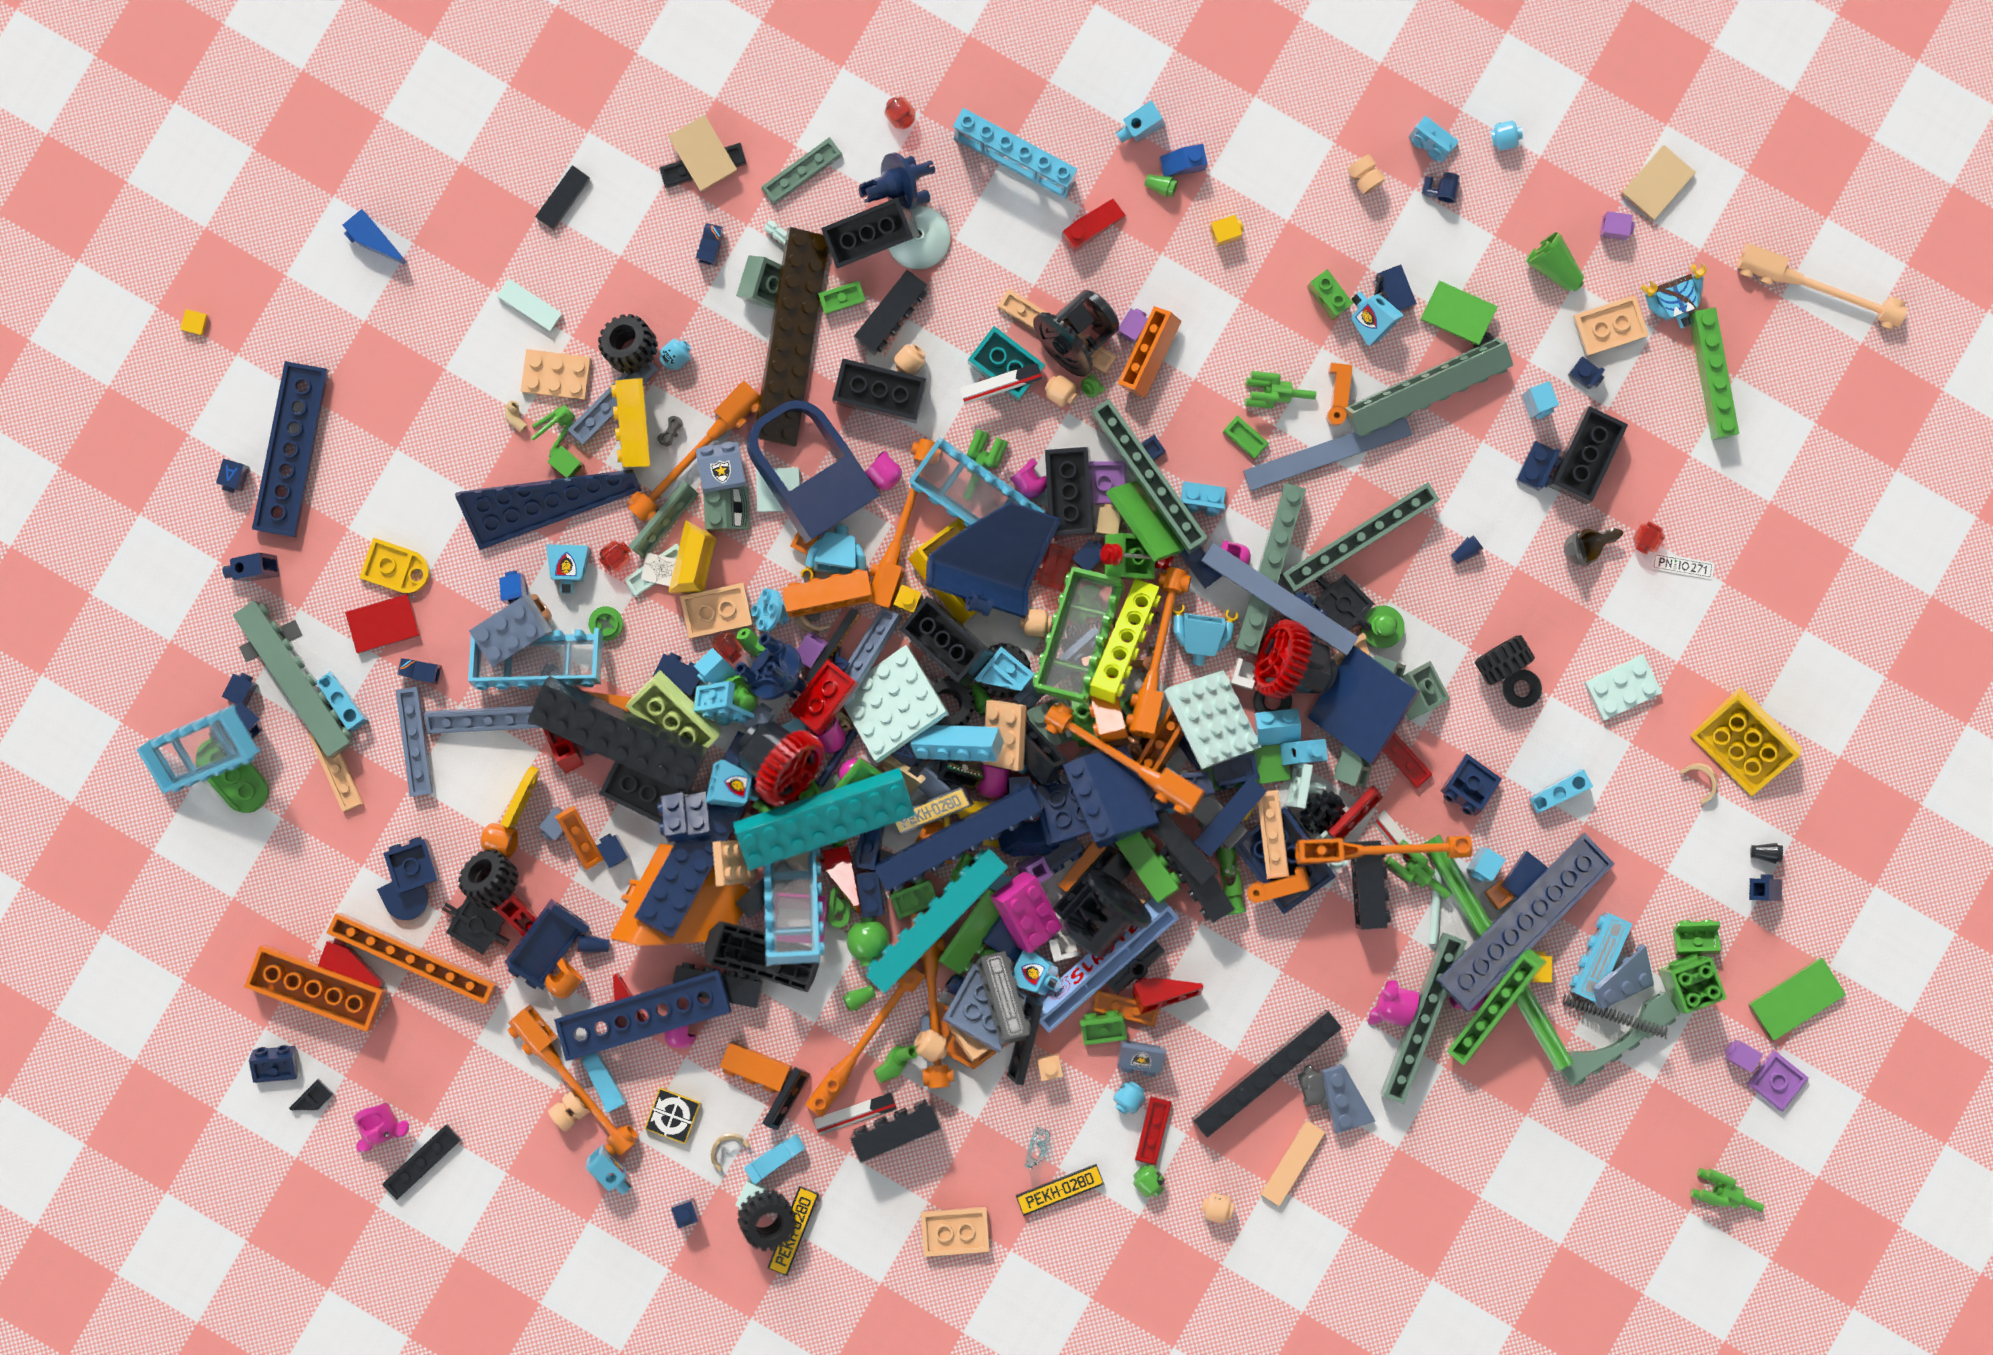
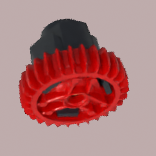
M1287 619L1280 620L1274 624L1273 628L1269 629V634H1265V639L1261 641L1262 645L1258 649V655L1255 656L1256 662L1253 664L1255 669L1252 671L1255 675L1253 677L1255 681L1254 686L1257 687V691L1274 699H1284L1286 696L1291 695V692L1295 694L1326 693L1334 684L1338 672L1337 662L1331 658L1330 647L1313 641L1308 628L1301 623Z
M775 721L752 726L743 735L738 747L741 767L756 778L757 792L764 800L774 806L788 805L789 801L794 802L795 797L799 798L800 794L805 792L811 781L816 779V773L820 772L819 767L823 765L821 761L824 759L823 754L825 753L824 745L813 734L805 730L791 733Z

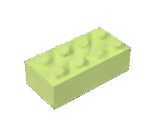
M658 671L625 706L632 714L707 748L717 740L722 732L711 719H705L701 714L694 712V703L661 671Z

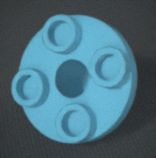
M764 588L757 604L752 606L751 615L755 619L758 630L770 632L778 623L783 626L790 618L780 593L777 590Z

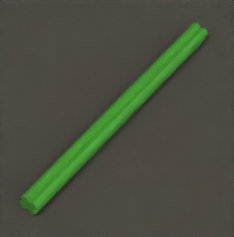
M1439 834L1423 844L1444 843ZM1429 852V856L1476 936L1479 937L1492 922L1454 858H1448L1446 852ZM1528 985L1517 999L1516 1004L1556 1072L1571 1065L1573 1060Z

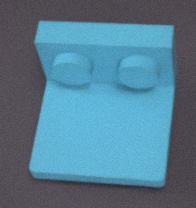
M1426 115L1415 126L1409 136L1414 146L1425 149L1429 152L1430 158L1442 163L1459 142V140Z
M1183 481L1181 501L1190 513H1196L1199 510L1205 511V515L1218 516V514L1223 513L1226 507L1224 504L1226 487Z
M725 681L696 687L694 712L701 714L705 719H712L717 721L716 723L719 725L727 726L731 722L745 723L746 720L754 719L755 715L733 705L735 686L733 682Z

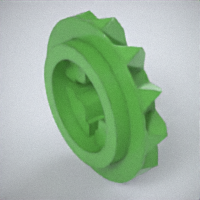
M603 606L592 612L588 626L592 634H594V628H599L604 635L603 641L615 639L621 633L623 620L621 614L616 609ZM610 617L609 623L612 624L614 628L612 629L611 627H606L605 630L603 629L602 631L603 625L600 623V621H598V619L607 620V618Z

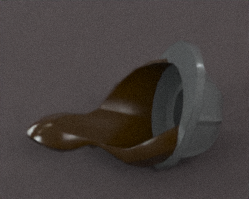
M1617 528L1608 529L1603 533L1592 529L1577 530L1565 541V556L1571 563L1587 567L1599 558L1606 544L1616 542L1624 532Z

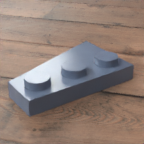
M1640 944L1631 957L1627 956L1621 961L1623 964L1618 969L1609 972L1593 987L1598 1008L1604 1009L1654 985L1647 947Z
M1340 1064L1321 1070L1332 1128L1335 1133L1376 1122L1345 1066Z

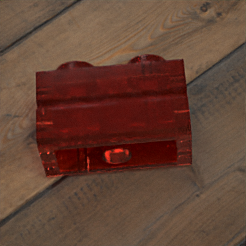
M1050 543L1043 557V567L1038 568L1034 578L1038 580L1037 585L1062 593L1074 550Z

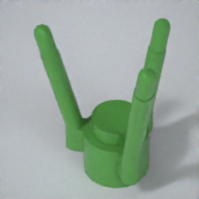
M565 405L561 408L558 407L552 413L532 425L533 428H536L553 418V420L531 437L532 440L541 436L555 423H558L561 427L566 425L553 444L550 453L559 446L568 429L574 424L572 420L575 418V415Z

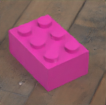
M1025 871L1021 872L990 896L1016 946L1030 954L1063 929L1037 877Z

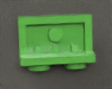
M923 877L914 882L912 881L913 886L908 888L904 886L889 895L898 919L929 908L927 905L936 897L930 879L925 880Z
M1709 919L1702 920L1701 922H1691L1690 920L1678 922L1673 929L1676 955L1720 954L1721 946L1718 934L1720 922H1713V920Z
M1111 1010L1105 1012L1106 1015L1097 1016V1013L1085 1014L1084 1018L1080 1019L1084 1045L1127 1040L1124 1012L1118 1013V1010Z

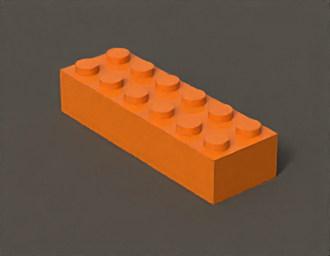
M268 945L259 946L244 988L365 1032L373 1030L387 992L386 988H378L319 967L317 963Z

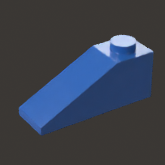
M363 209L359 210L342 224L347 230L344 234L351 243L356 241L360 246L399 263L405 264L407 262Z

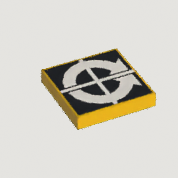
M660 1087L644 1129L685 1144L701 1102Z

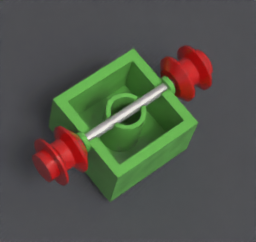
M1127 533L1105 535V545L1100 551L1101 560L1105 564V574L1127 580L1155 579V568H1170L1174 557L1171 556L1154 562L1135 534Z

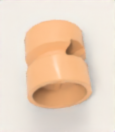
M1370 154L1362 157L1347 169L1352 179L1358 180L1357 186L1363 195L1374 190L1386 180L1381 170L1375 169L1376 163Z
M570 1091L563 1097L562 1103H556L548 1110L553 1121L565 1132L576 1124V1119L580 1120L590 1112L574 1091Z

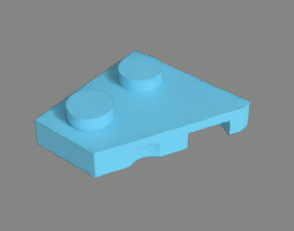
M1000 647L975 680L985 684L1022 691L1034 677V673Z

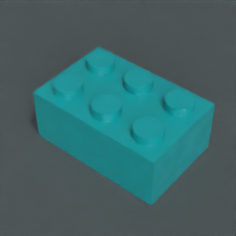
M995 326L992 327L968 359V364L987 379L1035 363L1038 364L1041 373L1045 369L1043 362ZM1034 382L1005 392L1017 402H1020Z

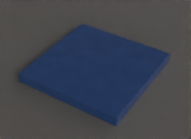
M1353 645L1348 655L1344 657L1338 667L1334 684L1326 693L1321 694L1307 718L1368 763L1374 765L1420 691L1363 650Z

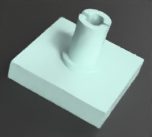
M773 468L789 491L800 485L799 468ZM756 469L757 512H785Z
M1293 764L1286 802L1287 806L1305 808L1308 794L1315 795L1318 792L1322 795L1323 791L1316 790V788L1326 790L1325 783L1310 781L1313 765Z

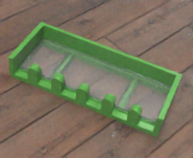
M1072 567L1071 572L1067 573L1065 577L1066 587L1064 593H1061L1059 596L1058 605L1060 606L1058 612H1055L1053 615V628L1051 633L1049 632L1046 636L1045 644L1047 646L1045 652H1042L1040 655V668L1038 673L1034 674L1032 684L1039 694L1042 693L1087 705L1090 696V686L1101 661L1125 585L1121 578Z

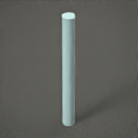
M1435 866L1434 879L1442 885V876ZM1434 889L1432 894L1429 944L1438 943L1441 895Z

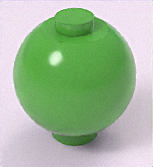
M861 918V922L855 923L850 928L846 943L850 954L860 960V966H869L874 959L878 960L884 956L881 952L890 944V937L885 926L880 922H874V918Z

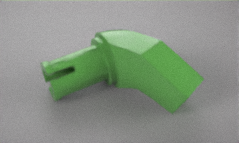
M744 628L738 632L737 640L748 654L757 657L766 649L758 643L759 637L750 629Z
M900 1045L892 1048L884 1063L873 1070L878 1083L898 1077L904 1070L908 1060L915 1059L918 1056L916 1047L913 1045L907 1047Z

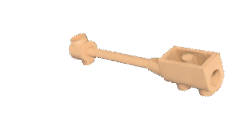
M1750 243L1744 245L1737 264V268L1741 269V275L1750 278L1753 277V274L1761 277L1760 282L1772 285L1773 282L1804 285L1878 313L1877 320L1882 321L1880 326L1893 330L1894 326L1900 327L1906 316L1907 307H1904L1906 302L1903 300L1889 297L1882 305L1805 277L1800 272L1787 266L1790 259L1788 257Z

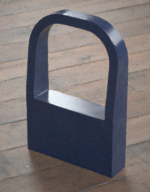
M798 400L783 403L763 415L751 427L747 436L748 455L805 543H808L880 496L845 441L826 415L815 405ZM797 411L806 414L814 421L837 456L838 461L789 491L762 454L758 444V436L764 425L786 412Z

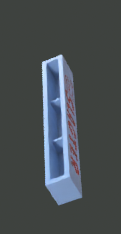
M1152 897L1144 904L1152 917V923L1147 928L1131 925L1106 957H1097L1088 953L1060 978L1062 986L1059 991L1055 992L1049 989L1047 995H1041L1037 998L1043 1004L1039 1023L1048 1033L1179 919L1165 901L1159 904Z

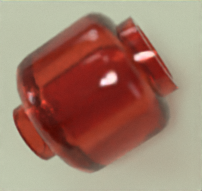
M893 97L887 102L884 115L895 128L907 129L915 121L916 110L905 97Z
M1650 521L1647 524L1642 523L1633 537V542L1637 544L1635 549L1646 555L1649 551L1657 552L1665 539V534L1662 532L1664 529Z
M612 540L599 551L600 558L598 560L608 572L611 570L618 572L630 562L631 559L628 553L631 550L623 541L619 543Z
M724 631L712 641L713 645L711 648L726 662L730 661L733 664L742 656L740 652L743 650V646L739 643L734 633H726Z

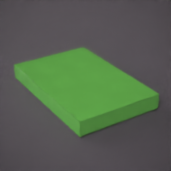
M1439 280L1420 320L1479 346L1498 306Z

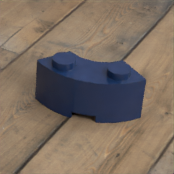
M1040 819L1032 822H1022L1021 826L1012 831H1009L1007 828L998 837L1001 851L1012 857L1048 855L1052 850L1059 848V844L1051 847L1047 845Z

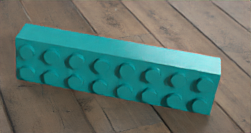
M900 768L733 822L748 871L914 817L915 813Z
M982 849L974 857L976 862L970 868L966 865L958 874L961 878L956 883L951 881L943 889L945 894L940 899L936 896L927 905L930 909L924 915L920 912L912 921L915 925L910 930L905 928L897 936L899 941L894 946L889 944L881 952L884 956L878 962L874 959L866 968L868 971L866 976L884 994L1008 868L990 849L986 852Z

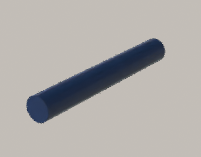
M850 729L846 736L845 744L834 754L816 784L824 787L858 735L856 731Z

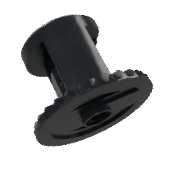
M1083 290L1056 315L1045 312L1039 313L1033 320V326L1039 341L1050 356L1070 373L1084 377L1092 370L1093 363L1090 356L1119 331V320L1113 308L1104 298L1093 291ZM1092 324L1093 327L1091 329L1098 333L1099 336L1095 339L1091 335L1086 336L1085 339L1089 344L1086 346L1078 334Z
M1092 870L1088 874L1087 881L1093 890L1076 910L1070 913L1064 920V926L1071 938L1084 950L1097 957H1106L1131 925L1147 928L1152 923V917L1145 905L1125 885L1103 871Z

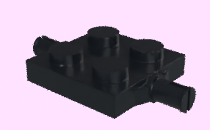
M1345 573L1331 584L1322 575L1315 581L1324 589L1321 597L1313 604L1317 609L1321 608L1331 620L1347 630L1357 624L1366 633L1372 629V625L1364 617L1375 603Z
M468 897L458 909L447 902L445 903L442 911L453 916L451 925L446 931L448 935L482 955L486 953L488 947L494 941L504 947L508 945L507 943H509L510 939L499 934L505 919L496 910L490 907L488 909L479 908Z

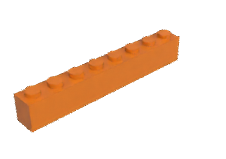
M335 913L326 932L333 937L484 1005L490 1003L499 984L344 913Z

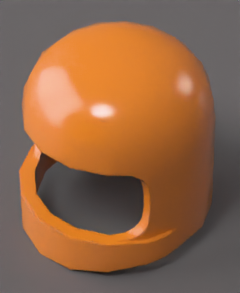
M490 823L481 834L480 846L484 851L495 849L509 859L515 853L518 846V830L505 827L499 823ZM510 838H511V842H510V845H509L508 850H507V846H508L509 840H510Z
M562 957L557 962L561 971L557 975L548 974L545 979V986L553 996L559 999H566L581 985L584 978Z

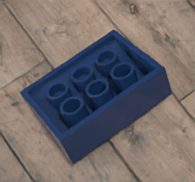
M1127 745L1114 748L1132 759ZM1103 751L1080 757L1063 765L1091 835L1099 849L1159 824L1157 815L1138 773Z
M1286 804L1281 807L1289 876L1296 875L1295 869L1305 865L1311 887L1304 891L1274 898L1273 901L1283 914L1337 877V872L1330 863L1297 864L1295 855L1296 843L1299 840L1312 839ZM1259 823L1243 835L1233 847L1259 882L1267 883L1281 878L1267 879L1261 825Z

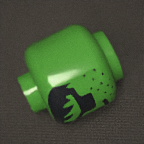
M1143 1165L1133 1175L1135 1178L1133 1185L1144 1197L1153 1195L1156 1198L1164 1191L1165 1177L1155 1166Z

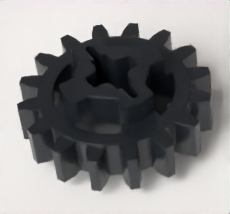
M1324 790L1322 795L1317 792L1314 799L1308 798L1309 803L1306 804L1305 810L1300 811L1302 815L1300 821L1303 823L1304 828L1313 835L1316 832L1320 835L1324 830L1328 833L1330 828L1341 818L1340 816L1345 814L1343 808L1346 805L1342 802V798L1333 791L1328 793Z

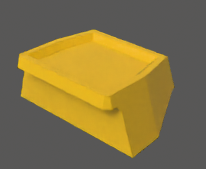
M685 520L668 591L671 594L698 593L705 590L717 540L716 537Z

